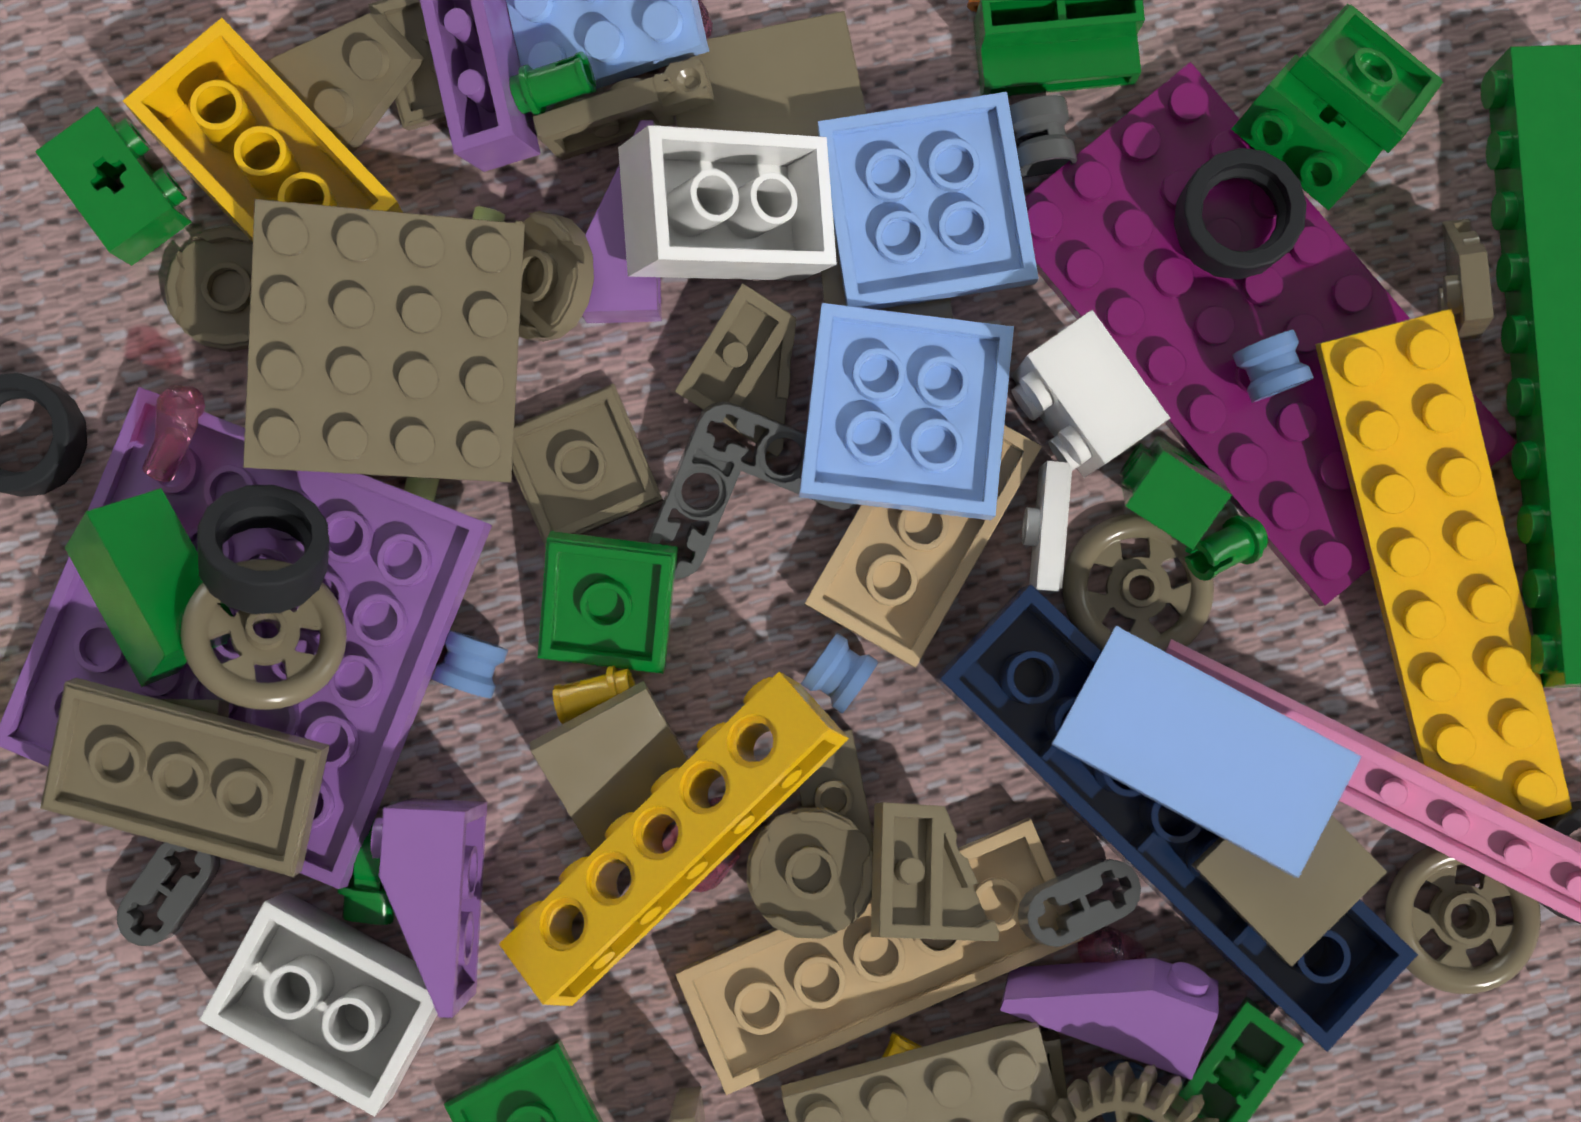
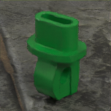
M372 824L369 834L357 854L354 862V871L348 886L341 889L336 888L337 893L344 896L342 914L344 920L374 925H388L393 923L394 910L379 877L380 859L373 858L371 854Z

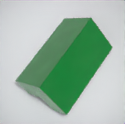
M980 0L973 25L981 96L1007 92L1008 96L1135 85L1141 74L1137 34L1145 21L1143 0Z
M160 488L86 511L68 541L65 550L141 687L179 673L187 662L181 641L183 615L190 598L203 581L199 576L198 552L165 493ZM221 602L219 605L231 617H234L229 607ZM225 634L210 640L212 649L226 644L230 639V635Z

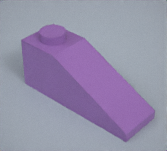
M640 120L634 135L648 125L655 126L654 121ZM619 165L585 234L593 254L594 283L589 304L582 316L586 323L662 322L661 277H628Z
M1157 958L1019 967L1008 973L1000 1011L1033 1023L1037 1022L1038 1025L1148 1065L1154 1064L1159 1069L1192 1080L1219 1015L1218 980L1208 977L1204 971L1191 964L1182 962L1171 964Z

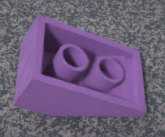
M410 798L384 807L383 818L375 819L371 834V854L373 858L380 859L379 877L438 1017L453 1018L476 994L487 802Z

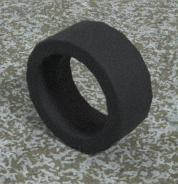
M1238 148L1216 154L1192 175L1176 201L1174 227L1180 247L1195 266L1215 277L1239 280L1263 273L1293 249L1305 226L1307 203L1300 180L1285 162L1265 151ZM1232 178L1246 179L1261 187L1272 200L1277 215L1276 226L1269 240L1258 248L1244 252L1230 250L1216 242L1205 228L1202 218L1203 202L1210 189L1221 181Z
M21 373L0 374V406L13 399L26 398L38 402L48 411L52 419L53 438L47 454L36 467L25 472H10L0 468V492L19 497L45 495L64 485L80 467L87 448L86 421L76 401L60 387Z
M247 485L226 492L206 508L197 526L199 576L209 593L228 607L251 614L281 613L304 604L320 589L328 569L330 544L328 523L317 505L297 491L276 485ZM255 528H271L288 533L301 542L304 547V555L294 564L281 569L257 571L239 566L223 554L222 545L234 534Z

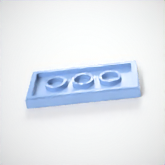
M1118 626L1113 629L1051 744L1296 878H1299L1362 757Z

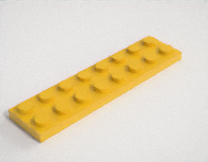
M1452 309L1441 310L1315 344L1418 762L1534 820L1565 814L1572 809L1541 677L1540 674H1535L1531 670V635Z

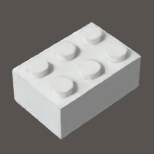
M648 125L618 147L628 277L801 281L837 265L827 137Z
M287 891L264 901L203 1012L200 1021L375 1117L394 1096L432 1026L437 1012L414 960Z

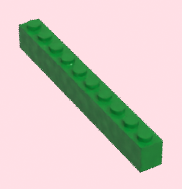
M1581 44L1513 46L1485 73L1481 84V102L1485 109H1489L1491 133L1486 144V162L1488 167L1494 170L1496 194L1491 205V222L1493 228L1500 233L1501 256L1496 266V282L1499 290L1505 292L1507 316L1502 324L1501 343L1504 352L1510 354L1512 379L1507 387L1506 403L1510 415L1515 417L1517 443L1513 447L1511 463L1514 476L1521 482L1523 506H1521L1517 515V532L1521 542L1526 544L1528 570L1523 577L1522 593L1526 606L1532 612L1531 670L1535 674H1540L1543 688L1581 687Z

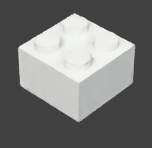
M1093 310L1028 354L1011 376L1017 384L1011 391L1019 407L1033 421L1040 416L1054 436V438L1048 441V444L1057 460L1070 463L1072 471L1077 468L1083 478L1108 463L1170 419Z

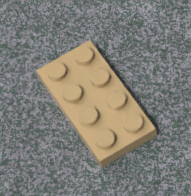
M1004 425L996 516L992 520L861 505L807 598L805 605L916 668L1042 446Z

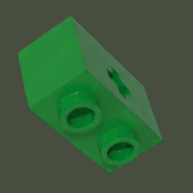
M1295 54L1231 130L1255 150L1265 151L1285 162L1300 180L1302 189L1329 211L1370 168L1383 149L1289 72L1300 59Z
M97 106L35 152L108 252L132 266L192 223L179 205L187 199V196L175 179L163 167L155 172L143 154L149 151L151 147L138 129L126 117L117 122ZM119 177L121 182L125 186L121 190L119 188V185L115 181Z
M1159 436L1155 438L1149 448L1139 443L1119 473L1123 477L1121 484L1124 485L1122 492L1125 507L1194 550L1232 495L1222 477Z
M1246 996L1200 1059L1192 1080L1186 1079L1178 1095L1185 1101L1191 1096H1203L1204 1105L1197 1115L1198 1118H1219L1218 1122H1248L1304 1045L1302 1037Z

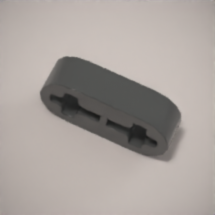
M164 842L157 849L121 901L117 911V925L120 933L129 942L138 946H152L171 938L180 929L216 877L220 868V857L198 851L194 862L201 868L200 872L185 874L175 884L171 879L180 868L181 861L174 855L176 851L183 852L190 849ZM163 893L167 898L159 908L157 916L164 923L162 926L157 924L145 930L140 925L145 915L138 909V906H145L155 902Z
M1102 858L1089 861L1027 892L1019 904L1018 919L1020 927L1025 935L1036 943L1054 947L1070 944L1131 913L1140 900L1141 885L1139 877L1133 868L1123 861ZM1102 873L1105 877L1119 879L1120 887L1112 892L1115 901L1113 904L1110 900L1104 899L1087 901L1085 895L1099 889L1103 885L1100 876ZM1045 900L1049 904L1066 905L1071 902L1074 908L1056 918L1059 928L1056 931L1051 927L1039 926L1037 918L1045 913V906L1043 904Z

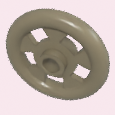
M1129 513L1102 521L1090 529L1078 541L1065 566L1062 594L1070 622L1101 652L1112 633L1111 630L1102 624L1110 608H1113L1121 616L1133 620V624L1128 631L1129 633L1165 651L1171 639L1187 647L1201 632L1211 611L1214 582L1213 579L1207 581L1199 580L1191 573L1185 562V557L1192 554L1185 552L1186 545L1138 514ZM1131 538L1147 539L1149 556L1147 558L1131 557L1124 560L1121 552V541ZM1177 557L1186 572L1188 583L1172 589L1168 574L1161 565L1163 562ZM1093 564L1110 567L1111 569L1106 582L1105 595L1088 591V578ZM1135 576L1145 578L1150 585V592L1144 600H1137L1130 594L1129 584ZM1169 603L1180 617L1173 626L1160 634L1149 622V618L1160 613L1166 604Z
M251 559L236 563L239 566L257 571L278 570L292 565V563L274 559ZM323 582L320 589L304 604L300 605L296 612H292L289 609L281 613L251 614L239 610L235 617H231L219 605L221 601L209 593L204 583L197 588L186 606L181 624V641L185 658L191 670L209 691L237 706L258 710H271L298 704L319 692L332 679L345 653L347 641L345 618L338 600ZM268 622L277 628L278 634L269 639L261 638L254 632L253 627L258 623ZM300 628L320 631L319 645L315 655L295 650L300 638ZM229 634L231 643L240 657L221 664L212 650L210 640ZM280 662L284 664L286 680L271 683L256 682L255 664L262 666L274 665Z
M1428 846L1414 854L1400 868L1390 886L1386 900V924L1418 954L1406 968L1425 984L1453 994H1477L1505 984L1523 969L1534 952L1541 926L1539 902L1483 873L1481 874L1480 886L1478 888L1463 883L1455 884L1457 865L1465 864ZM1425 881L1437 886L1440 890L1432 899L1428 913L1413 906L1416 895ZM1509 896L1513 909V923L1496 925V912L1491 900L1497 897ZM1464 904L1469 912L1468 920L1464 925L1456 927L1451 920V913L1456 906ZM1430 929H1432L1438 939L1448 945V949L1437 960L1432 958L1419 943V940ZM1488 939L1496 956L1482 965L1473 967L1466 954V949L1478 947Z

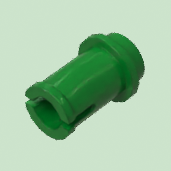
M583 52L575 53L574 56L532 69L528 64L520 66L518 74L511 76L509 79L511 94L519 111L522 114L532 111L535 116L545 113L546 106L586 93L596 92L594 73L588 58Z
M1233 516L1225 521L1221 530L1201 539L1194 550L1186 546L1185 552L1192 554L1185 557L1187 567L1199 580L1207 581L1239 563L1246 565L1255 563L1262 557L1263 551L1268 545L1267 532L1261 522L1253 517Z

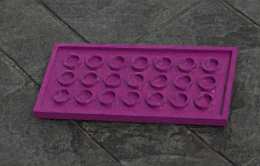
M1189 62L1076 155V164L1071 165L1070 161H1068L1025 197L1037 271L1077 320L1091 310L1094 311L1169 415L1170 419L1164 422L1196 461L1223 478L1232 494L1229 498L1232 504L1242 516L1253 517L1261 522L1268 535L1269 548L1318 606H1326L1368 571L1370 564L1315 344L1410 318L1306 196L1305 226L1293 249L1263 273L1239 280L1215 277L1193 264L1180 247L1174 227L1177 199L1197 169L1216 154L1238 148L1255 149L1231 130L1239 120L1238 116L1197 68ZM1232 178L1221 181L1210 189L1203 202L1202 218L1205 228L1216 242L1230 250L1244 252L1258 248L1269 240L1275 229L1277 215L1272 200L1261 187L1246 179ZM1295 330L1299 340L1295 351L1300 362L1310 367L1314 378L1296 387L1252 403L1247 393L1250 384L1246 370L1237 367L1233 354L1274 335ZM1472 391L1491 468L1513 449L1516 442Z

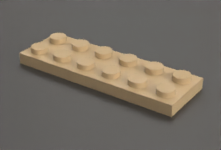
M1025 818L958 848L971 865L978 882L973 887L987 919L994 920L999 930V942L871 937V897L865 912L855 922L822 939L796 938L781 930L772 928L678 969L675 973L725 1094L733 1093L1083 940L1082 937L1070 944L1059 947L1044 945L1028 938L1020 927L1018 910L1024 895L1034 887L1056 877L1032 820ZM1045 900L1043 902L1045 913L1037 918L1039 926L1051 927L1056 931L1059 929L1056 918L1070 911V907L1068 904H1049Z

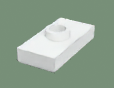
M1046 461L1039 467L1036 508L1026 507L1024 513L1022 545L1032 546L1029 585L1031 584L1040 593L1052 594L1062 589L1072 466L1068 462Z

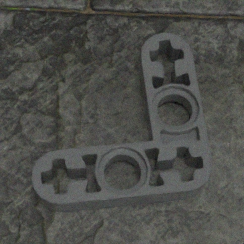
M722 401L712 403L703 409L696 420L647 542L659 544L662 539L672 541L676 537L681 522L680 518H669L672 508H676L689 519L707 521L703 530H699L691 523L685 542L693 553L689 558L686 556H679L677 558L675 579L690 576L702 564L741 471L799 494L806 433L735 403ZM726 414L736 417L734 427L739 432L753 438L756 424L767 428L755 443L753 461L748 462L741 459L747 453L748 448L733 440H727L723 448L713 446L715 437L707 430L711 420L721 423L725 419ZM780 438L794 440L799 445L801 452L798 465L786 473L774 472L767 466L765 460L766 449L770 443ZM701 472L709 474L716 480L718 494L711 504L699 508L688 504L682 497L681 491L683 483L689 476ZM811 499L840 510L854 508L858 505Z

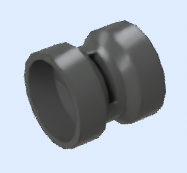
M1045 95L1022 100L1009 106L1021 177L1055 173L1068 161H1070L1071 165L1076 164L1075 145L1071 139L1066 137L1065 125L1070 118L1065 97Z

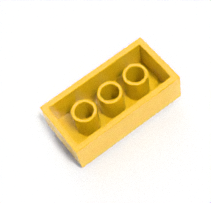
M222 17L122 100L147 132L252 242L255 199L403 213L398 201Z

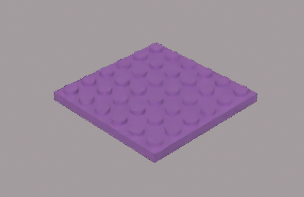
M138 387L88 511L162 488L197 552V526L206 508L224 493L247 485H276L297 491L317 505L328 523L330 542L328 569L323 583L327 585L338 600L345 618L347 630L346 649L338 670L319 692L298 704L280 709L258 710L229 703V718L330 745L304 865L300 873L337 889L347 887L354 871V862L357 854L369 834L492 525L363 474L243 468L244 427ZM255 528L234 534L222 545L223 554L234 563L251 559H274L294 564L304 555V547L301 542L288 533L271 528ZM68 557L0 722V747L48 767L65 681L76 677L156 699H223L209 691L198 680L188 662H186L179 673L141 687L73 562ZM299 606L292 608L290 610L292 612H296ZM229 607L231 613L235 617L236 613L239 610ZM261 622L253 627L254 632L261 638L269 639L278 634L277 628L268 622ZM300 628V638L295 650L315 655L319 645L320 631ZM231 639L226 644L212 649L221 664L240 657L235 651ZM282 662L269 666L254 665L256 682L271 683L286 680L285 667Z

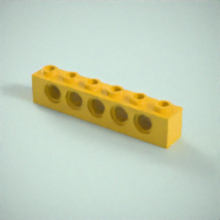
M778 672L774 677H767L756 683L743 699L744 706L727 722L713 726L704 733L697 743L698 751L681 767L670 769L660 776L651 787L650 792L652 795L635 812L626 813L616 819L605 832L606 840L591 855L579 858L561 873L559 877L560 885L543 901H537L529 905L518 914L513 922L515 928L499 945L543 1005L573 1006L849 739L800 683L781 672ZM771 731L773 736L772 749L764 759L756 761L754 756L755 743L762 734ZM723 776L726 786L724 796L718 804L711 807L708 800L709 788L717 778ZM675 821L678 827V838L675 845L666 852L662 843L663 833L667 826ZM628 866L631 873V883L627 892L620 896L617 890V879L620 872ZM581 911L584 917V929L581 936L575 941L571 929L572 922L577 913Z

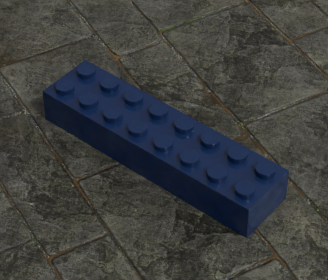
M1031 584L1020 588L945 666L934 680L1123 862L1131 866L1136 874L1288 1021L1305 1037L1328 1052L1418 954L1359 899L1293 966L1286 964L1191 866L1220 836L1051 745L1101 651Z

